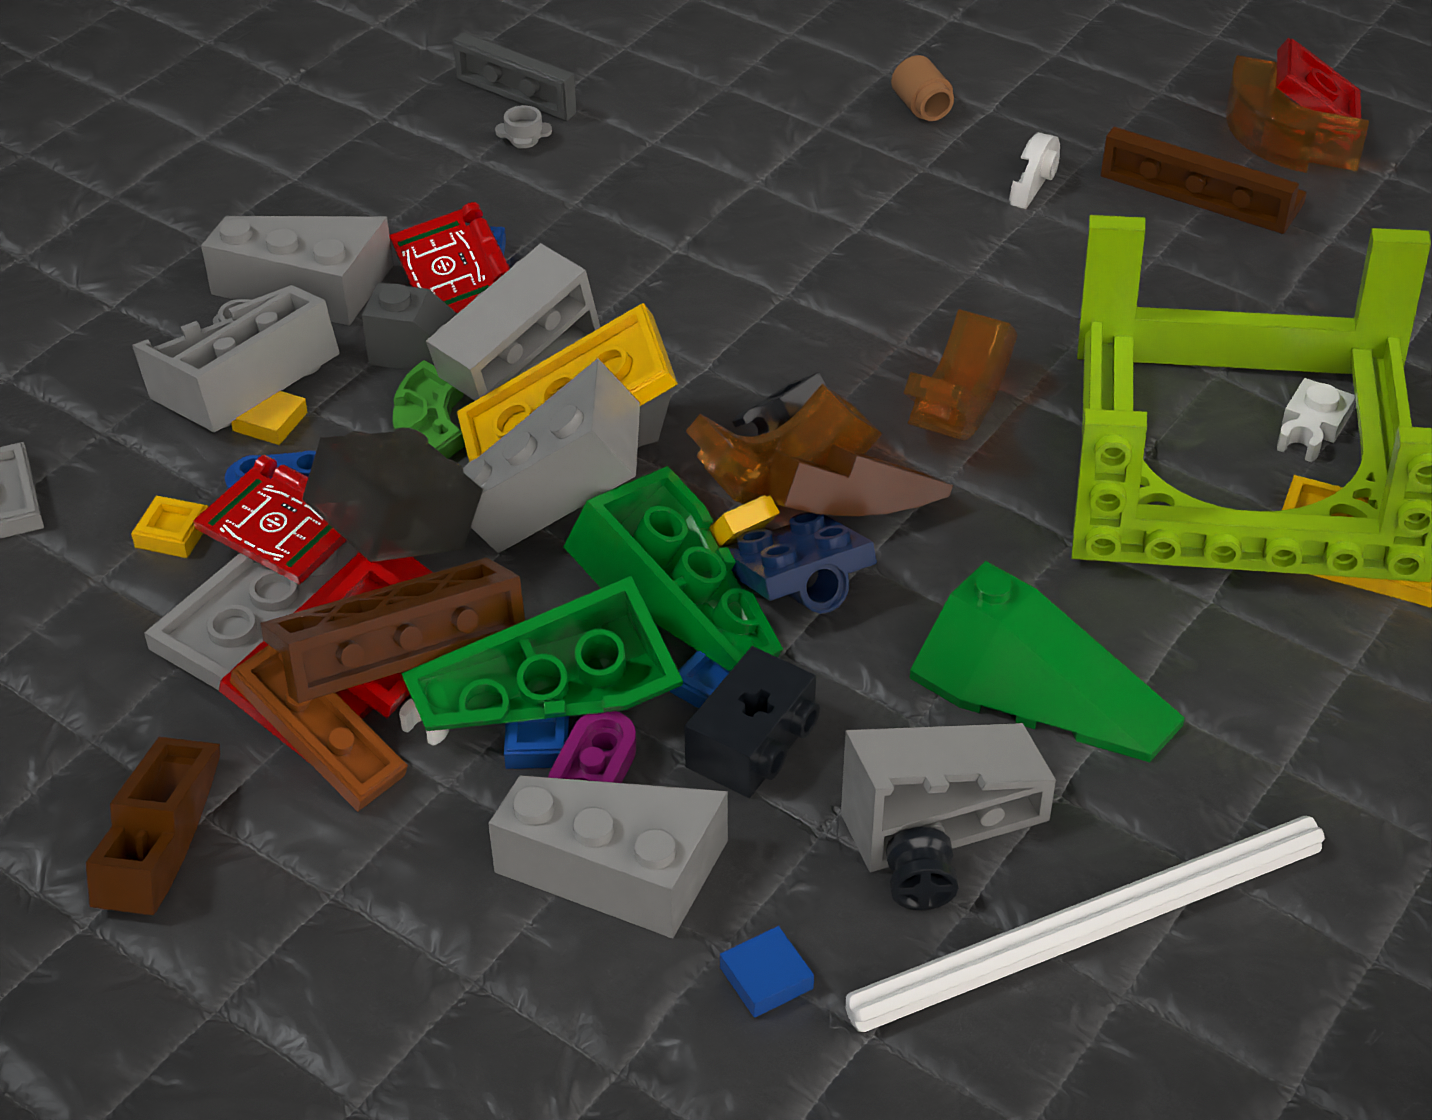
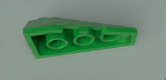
M668 466L586 501L563 547L600 588L632 576L655 624L697 651H701L706 657L729 672L751 646L775 657H779L783 650L754 594L742 589L733 574L732 568L736 561L729 548H719L709 529L713 519L706 506Z
M987 561L980 565L949 595L910 669L909 678L959 708L980 713L981 707L984 706L1016 715L1015 724L1023 723L1025 727L1035 729L1038 722L1071 731L1077 742L1149 763L1183 727L1185 720L1184 716L1040 591Z
M632 576L401 673L426 732L627 710L683 685L681 675Z

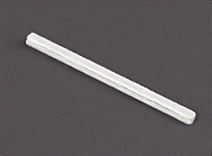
M1302 816L862 987L848 993L846 996L845 1008L848 1018L858 1032H866L1319 853L1322 849V842L1325 839L1323 830L1317 826L1313 817Z

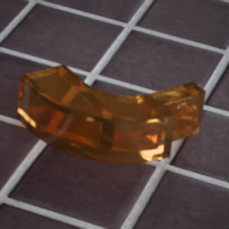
M1236 56L1225 115L1230 131L1244 147L1273 164L1294 171L1307 173L1309 163L1358 171L1370 120L1319 112L1302 107L1276 88L1277 62Z
M958 309L944 354L932 377L910 371L904 394L914 402L908 424L962 441L969 439L980 427L1002 383L1018 336L1012 325L1004 321Z
M824 384L819 386L790 420L766 434L753 437L736 435L702 414L686 430L688 435L701 448L696 456L705 465L704 468L734 501L741 504H746L764 496L761 493L776 451L825 465L832 444L866 454L882 435L850 401Z

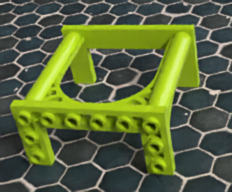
M1090 215L1077 345V359L1084 360L1082 446L1071 559L1431 582L1432 428L1412 427L1404 365L1431 246L1429 231L1371 228L1354 318L1137 307L1145 239V217ZM1133 362L1352 374L1361 445V464L1358 471L1335 494L1311 505L1288 510H1237L1193 498L1167 484L1143 460L1147 432V412L1133 411ZM1368 497L1369 499L1368 503L1356 498ZM1151 502H1165V503L1169 504L1170 506H1167V505H1151V504H1148V503H1151ZM1345 513L1354 517L1331 516V514Z

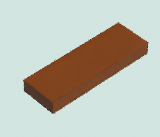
M270 645L232 670L230 683L357 812L405 776L408 765L336 693L299 704L293 700L288 694L282 655Z

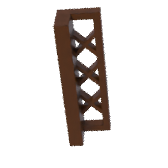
M1113 127L1106 135L1101 177L1281 234L1286 232L1305 203L1307 191L1298 189L1299 183L1118 127Z
M483 558L261 622L260 626L263 641L282 655L288 694L299 704L420 666L525 621L520 576L489 558Z

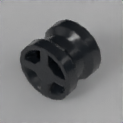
M932 827L910 828L896 834L888 841L886 856L889 868L894 871L890 880V886L895 902L911 910H929L947 904L956 896L959 887L955 869L950 866L953 858L950 837L943 831Z

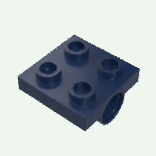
M810 512L795 515L789 520V525L771 531L767 529L747 531L737 537L736 543L721 547H728L736 561L732 568L736 579L769 601L788 595L809 610L820 614L835 610L846 599L849 591V573L877 564L873 541L824 514ZM818 571L816 582L806 589L808 579L814 572Z

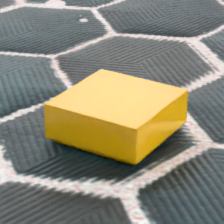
M279 391L232 421V431L280 445L308 413L306 399Z
M156 495L131 533L134 547L188 558L203 535L202 532L195 529L193 520L209 506Z
M764 495L724 513L709 529L719 548L736 543L737 537L747 531L763 529L780 512L771 496L766 497Z

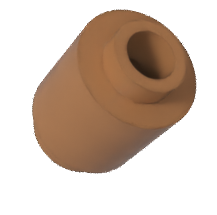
M921 55L911 56L902 61L895 69L891 80L892 88L916 117L928 121H936L949 113L954 104L952 85L927 57Z

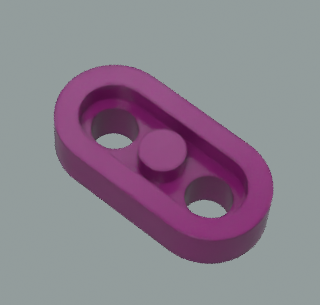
M617 711L584 715L573 727L548 774V778L622 783L636 755V730L633 722L626 715ZM601 749H611V750H610V751H603V750H601Z

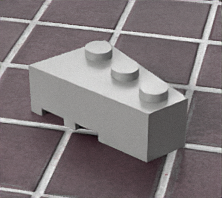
M225 216L201 245L211 295L233 300H253L293 285L324 299L331 322L348 326L351 325L370 299L377 283H381L393 267L387 216Z
M540 243L426 340L438 377L475 401L599 329L600 323L586 270Z
M290 285L229 308L231 318L203 329L200 328L197 321L181 326L182 337L153 348L148 339L133 344L132 347L150 399L214 433L219 429L230 426L231 422L238 416L302 377L315 373L320 369L321 365L340 354L324 299Z
M597 358L482 455L469 462L462 469L457 479L453 511L497 553H500L582 507L587 500L608 492L636 476L640 402Z
M1023 723L845 730L841 816L870 873L889 867L886 856L888 841L906 829L932 827L941 830L950 837L952 849L1050 820L1056 779Z
M520 775L488 823L494 872L664 936L674 938L728 841V791Z

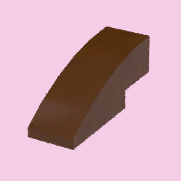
M832 444L825 465L776 451L761 494L766 495V497L771 496L773 501L784 507L810 513L865 516L888 514L949 497L953 485L930 474Z
M160 736L157 738L111 801L112 826L86 861L90 907L155 915L185 859L198 827L220 758V744Z

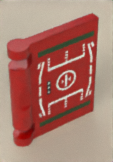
M476 202L467 203L460 210L389 235L391 244L411 287L430 289L457 314L470 304L478 294L485 291L510 269L487 220L482 218L483 212Z
M261 455L255 461L253 468L195 518L193 523L196 530L300 585L358 529L367 527L372 519V510L360 503L352 508L353 501L351 498L286 465L277 467L276 460L266 455Z

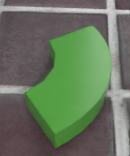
M425 360L416 365L406 375L395 393L393 400L395 438L445 462L465 447L462 431L450 420L452 408L464 395L461 391L439 378L435 366Z

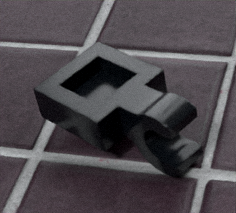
M815 373L790 382L751 409L740 412L735 416L732 423L735 427L749 422H753L756 425L758 436L754 442L746 446L749 452L768 448L777 439L778 425L781 420H784L788 427L807 418L815 412L812 403L828 393L829 390L820 373Z

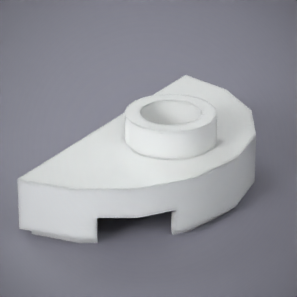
M1038 132L1028 141L1021 159L1029 160L1025 172H1022L1019 182L1013 181L1009 198V201H1011L1010 205L1027 209L1046 179H1053L1060 159V142L1056 136Z

